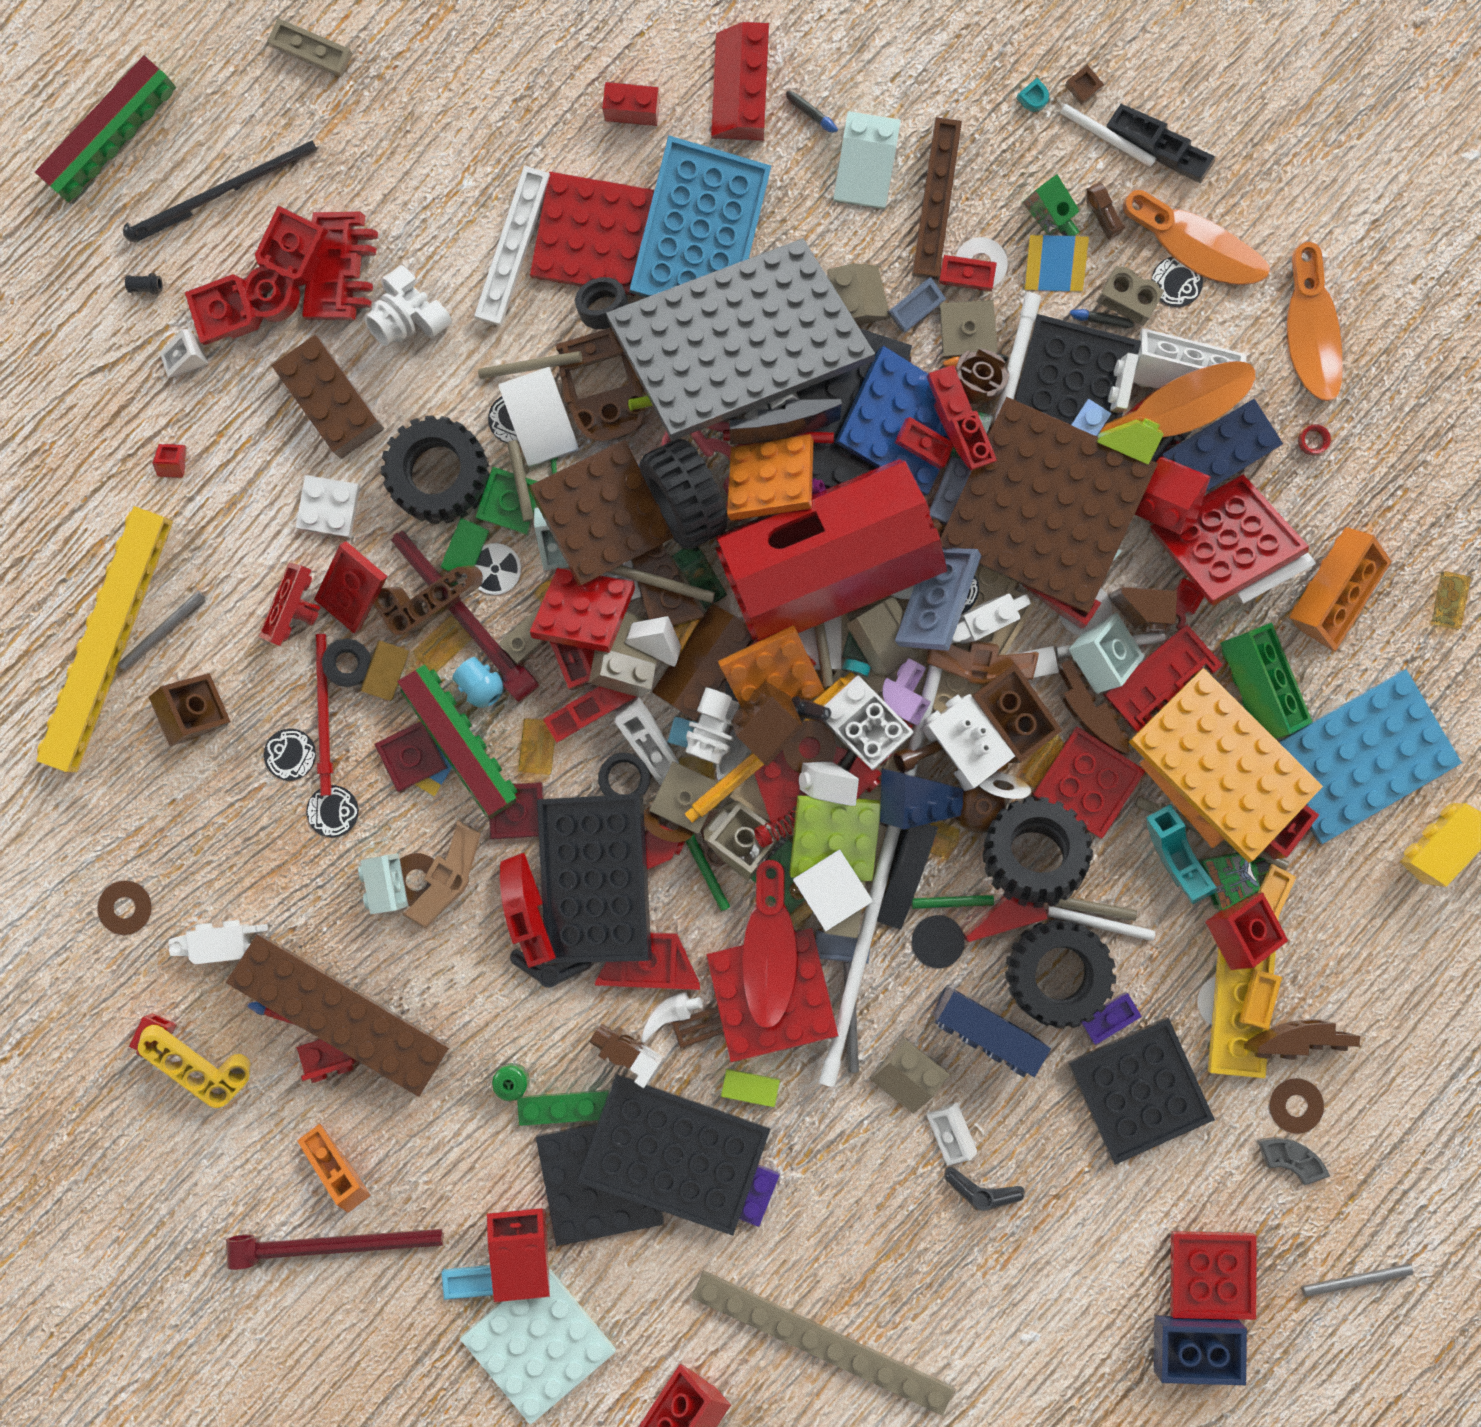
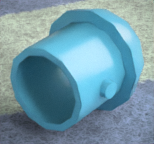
M472 657L456 669L452 679L458 684L459 691L461 693L464 691L467 694V702L478 708H486L494 704L502 695L504 690L503 681L497 672L491 673L489 671L491 668L487 664L484 666L476 657Z

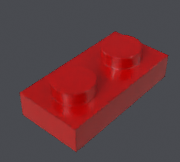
M944 255L939 284L992 292L997 262Z
M911 417L904 420L895 444L938 469L945 467L953 448L950 440Z

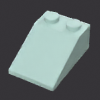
M848 111L833 201L879 209L886 208L900 119Z

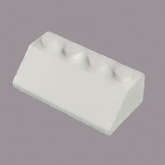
M1142 328L1139 336L1141 344L1133 382L1141 387L1160 388L1185 374L1207 366L1229 361L1246 362V354Z

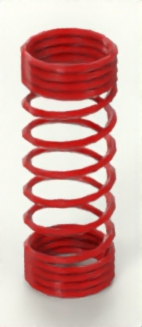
M792 810L790 815L784 814V818L779 816L777 821L772 820L771 824L765 823L764 826L761 825L755 828L754 834L760 846L765 848L773 844L766 825L771 826L775 840L779 841V835L772 826L773 822L777 823L781 836L783 838L786 837L779 819H783L788 834L792 835V829L785 820V816L790 817L794 829L793 822L795 823V820L792 817V813H796V811Z

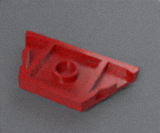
M806 737L801 741L799 751L805 758H814L820 752V743L816 739ZM836 746V753L832 762L837 764L845 756L847 750ZM783 750L768 766L764 764L754 772L770 822L772 820L777 821L779 816L784 818V814H788L797 805L798 796L806 795V793L800 790V773L794 771L788 765ZM773 822L772 825L775 827L777 823Z
M651 932L652 960L606 962L595 980V986L700 990L701 984L678 933Z

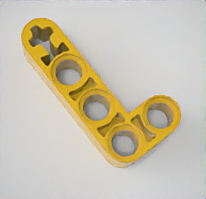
M158 1025L148 1026L141 1033L138 1043L139 1054L210 1107H224L249 1080L251 1063L248 1057L243 1054L230 1056L217 1069ZM171 1055H177L182 1060L178 1062H172L168 1059V1057ZM238 1067L243 1069L244 1072L235 1074L231 1072V1069ZM196 1071L202 1073L204 1076L200 1078H194L190 1075V1073ZM214 1088H222L225 1092L216 1094L212 1090Z

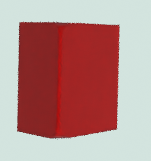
M158 444L152 462L158 477L183 478L185 473L186 446Z

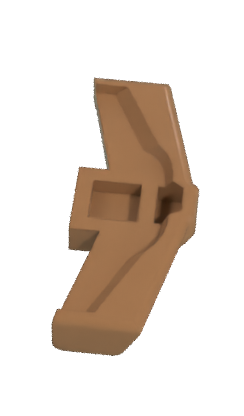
M457 820L447 858L445 859L437 855L424 877V880L432 885L402 914L403 916L426 929L458 895L463 894L470 882L469 874L481 836L478 830Z

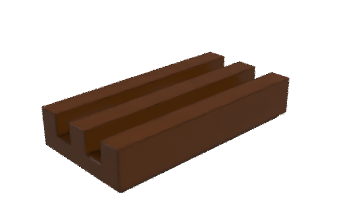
M718 1005L691 1014L690 1019L671 1022L680 1049L724 1034L723 1027L686 1040H683L682 1037L683 1035L720 1023V1016L682 1030L679 1029V1026L719 1012Z

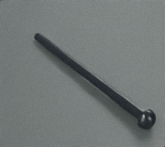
M313 140L134 226L127 222L123 227V235L130 242H139L193 216L191 210L220 197L227 191L232 189L237 191L241 186L318 149Z

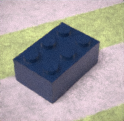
M1154 1315V1373L1161 1383L1246 1386L1247 1328L1239 1319H1192Z

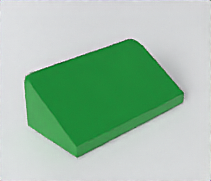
M461 518L440 567L450 572L456 567L475 566L490 531Z

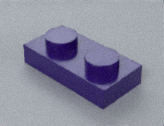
M1127 992L1104 1004L1106 1006L1105 1010L1102 1013L1097 1011L1093 1015L1095 1019L1091 1022H1081L1093 1044L1100 1043L1142 1017Z
M758 1165L739 1218L740 1220L757 1227L760 1226L780 1176L778 1172Z

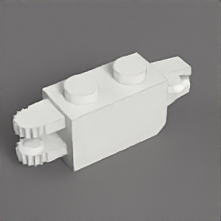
M1006 594L968 610L960 616L951 644L954 642L964 644L976 641L1019 620L1018 610L1031 604L1028 595L1024 594L1012 599L1011 594Z
M239 920L222 922L223 927L212 928V923L195 925V930L186 932V935L169 939L170 956H188L189 960L194 964L241 959L251 944L250 933H262L268 930V925H240Z

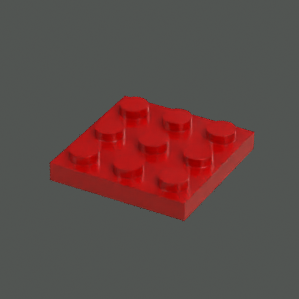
M557 568L530 629L531 638L610 653L634 593V581L598 576L578 586L571 570Z
M1075 726L1031 795L1038 799L1040 797L1049 798L1048 802L1055 804L1056 801L1064 803L1063 808L1069 811L1072 808L1077 813V821L1083 820L1085 822L1088 832L1099 839H1103L1146 771L1083 729Z
M1171 1231L1170 1315L1173 1318L1256 1320L1257 1235L1248 1232Z

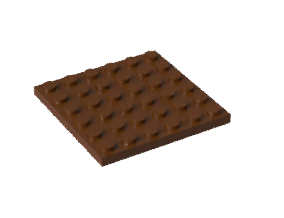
M1006 396L988 435L997 461L971 471L940 538L942 548L978 549L981 554L978 565L1088 614L1158 463L1150 461L1149 464L1125 455L1098 443V437Z

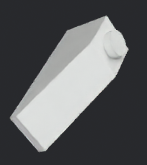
M636 697L616 709L615 723L641 760L646 764L656 781L661 785L672 761L678 764L679 762L653 716L641 699Z

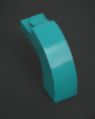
M1168 805L1146 817L1149 835L1162 863L1176 886L1181 887L1192 905L1217 892L1216 885L1195 857L1186 837V825L1173 807Z

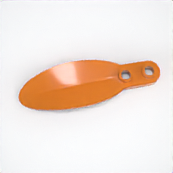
M1134 190L1124 199V213L1135 222L1152 231L1166 251L1191 271L1214 281L1236 285L1258 283L1269 275L1270 267L1261 255L1215 223L1188 211L1172 209L1143 190ZM1132 203H1136L1139 206V210H1135ZM1155 217H1159L1161 219V224H1158L1155 221Z
M1304 242L1296 247L1292 253L1295 289L1289 303L1287 315L1288 349L1294 369L1305 388L1316 398L1330 401L1337 397L1342 383L1340 326L1332 298L1324 287L1325 277L1321 248L1314 242ZM1302 253L1308 256V262L1302 260ZM1305 280L1311 283L1310 289L1305 287Z
M1229 361L1192 371L1155 391L1136 411L1106 423L1099 433L1136 419L1144 421L1145 418L1160 424L1158 429L1162 430L1163 437L1197 429L1224 415L1246 396L1255 381V369L1246 362Z

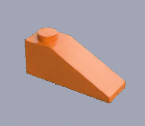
M318 1124L297 1140L338 1207L349 1213L371 1196L357 1172L321 1124Z

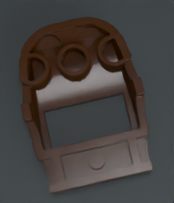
M612 328L556 344V350L559 355L580 351L582 354V362L559 366L565 402L568 404L579 430L588 438L601 442L624 437L634 432L643 421L645 408L630 410L628 400L644 397L641 382ZM621 356L629 385L578 400L570 371Z

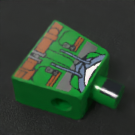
M1058 174L1037 188L1022 202L1046 234L1050 235L1057 229L1062 236H1075L1080 232L1071 220L1072 217L1079 213V209Z
M1238 852L1198 859L1217 887V892L1210 895L1214 909L1225 910L1259 891L1260 885L1257 876L1269 873L1268 864L1263 857L1248 863Z

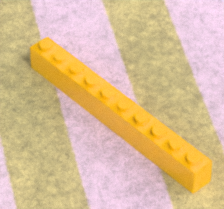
M133 506L132 511L127 514L125 530L115 545V556L105 571V582L96 594L97 603L93 612L87 617V629L84 637L77 643V655L74 663L68 667L66 673L67 681L64 688L58 693L56 710L48 719L46 736L38 745L37 762L65 772H78L118 668V663L123 655L173 524L172 520Z

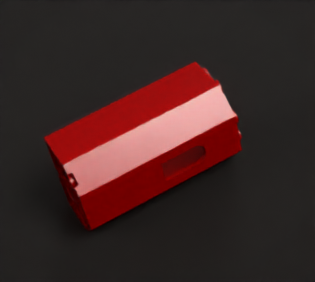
M898 459L812 495V508L764 515L716 536L720 545L715 548L753 640L757 638L759 641L764 640L793 625L797 633L803 632L947 572L940 536L936 527L934 528L927 502L905 461Z

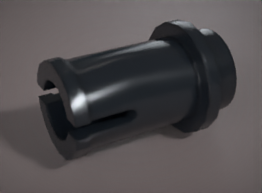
M150 273L148 276L127 275L125 277V288L128 290V293L150 292L152 295H156L158 292H162L163 282L162 278L156 276L155 273Z

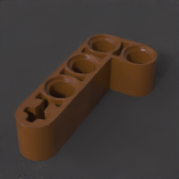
M476 566L456 567L411 600L401 587L382 588L374 606L393 634L405 635L414 633L478 589L483 582V575ZM463 580H465V583L458 584V582H462ZM444 587L448 591L447 599L443 596ZM389 594L393 598L392 605L388 601ZM423 602L427 605V613L423 611ZM403 616L406 618L407 621L406 628L402 623Z

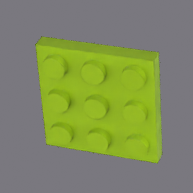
M798 796L790 876L796 878L836 851L841 850L858 879L861 881H872L881 801L856 799V805L850 806L815 799L810 796Z

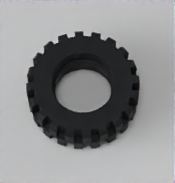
M434 415L425 416V421H420L418 418L410 420L411 426L405 428L402 425L398 428L397 431L400 433L395 439L391 436L387 442L390 446L389 451H383L382 459L385 461V465L381 466V475L385 477L383 482L385 489L391 494L390 497L398 506L420 521L426 520L431 524H439L440 521H444L447 524L454 522L455 517L464 518L468 515L467 510L471 507L476 509L480 504L477 500L480 496H483L486 488L485 484L490 476L487 470L489 462L484 453L485 450L472 432L468 431L458 421L454 423L450 418L444 416L436 419ZM431 448H449L458 456L460 461V472L457 480L450 488L441 493L427 494L416 487L412 479V471L416 460L422 453Z
M676 439L643 455L640 461V472L656 504L661 509L660 512L674 537V541L679 543L680 547L693 549L725 532L728 525V515L724 506V500L720 495V490L713 479L710 469L707 468L705 461L689 441Z
M1027 797L1023 799L1022 804L1016 800L1009 804L1007 810L1002 809L997 814L996 820H992L982 854L983 862L986 863L984 870L987 877L993 878L992 885L996 890L1002 888L1005 891L1003 896L1008 900H1011L1012 897L1019 899L1018 905L1026 906L1027 902H1031L1034 908H1042L1044 903H1048L1051 907L1057 905L1060 899L1067 900L1072 896L1074 890L1080 887L1090 868L1089 864L1093 857V850L1090 848L1092 844L1091 835L1085 834L1087 829L1083 820L1077 821V813L1072 808L1069 811L1063 808L1064 803L1056 801L1055 804L1048 802L1049 798L1040 797L1039 801H1034L1033 797ZM1034 832L1046 835L1060 848L1063 857L1062 863L1059 868L1050 872L1039 873L1028 870L1015 859L1011 850L1013 840L1024 833Z
M1048 920L1047 923L1040 922L1033 925V929L1030 931L1025 930L1020 934L1022 938L1018 942L1014 941L1011 949H1013L1012 954L1007 956L1006 964L1008 965V971L1005 972V977L1009 982L1008 990L1010 995L1014 997L1015 1003L1031 1018L1046 1026L1051 1025L1060 1029H1064L1065 1026L1075 1028L1079 1027L1083 1021L1089 1023L1094 1020L1095 1017L1093 1015L1097 1011L1102 1013L1105 1010L1104 1002L1107 998L1111 1000L1114 993L1110 989L1112 984H1116V975L1112 971L1116 966L1114 959L1109 956V948L1100 941V937L1097 934L1073 922ZM1054 948H1067L1074 951L1081 958L1084 965L1082 984L1074 994L1065 999H1053L1046 996L1036 983L1035 974L1040 959Z

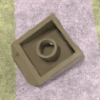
M894 596L845 624L874 674L889 675L895 672L902 664L907 662L908 658L915 660L920 648L900 647L895 642L904 613Z
M735 801L722 807L704 829V839L724 862L747 881L757 872L758 866L772 854L782 836L779 830L775 828L779 835V841L775 840L771 826L766 825L773 844L765 848L761 847L755 837L754 829L761 825L764 826L768 822L740 801Z

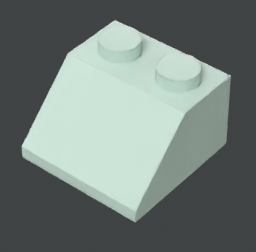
M1118 613L1112 614L1081 634L1068 649L1096 694L1122 686L1144 658L1143 653Z
M399 853L360 860L361 866L358 867L360 881L365 883L366 893L363 894L365 908L370 910V914L395 911L408 907Z

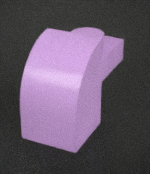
M908 658L907 662L899 668L896 682L888 678L885 679L883 698L885 703L898 716L915 725H919L931 701L913 691L926 667Z

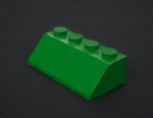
M1272 622L1220 642L1222 655L1232 671V680L1239 688L1243 698L1242 704L1244 709L1275 739L1290 735L1313 722Z

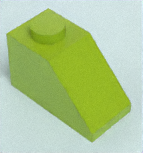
M1147 418L1143 422L1136 419L1099 433L1097 442L1149 464L1164 434L1162 430L1158 429L1160 424Z

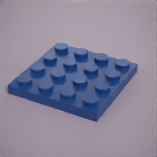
M882 346L875 356V361L871 364L835 443L876 468L898 459L905 461L921 493L925 496L929 494L940 469L895 444L896 438L904 420L911 417L946 439H950L934 407L936 400L927 380L928 373L885 346Z

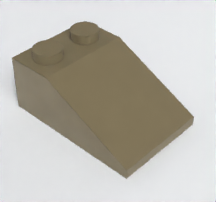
M628 612L625 613L610 653L597 650L594 652L589 678L590 684L636 697H641L652 689L656 658L625 643L632 623L648 620L647 618Z

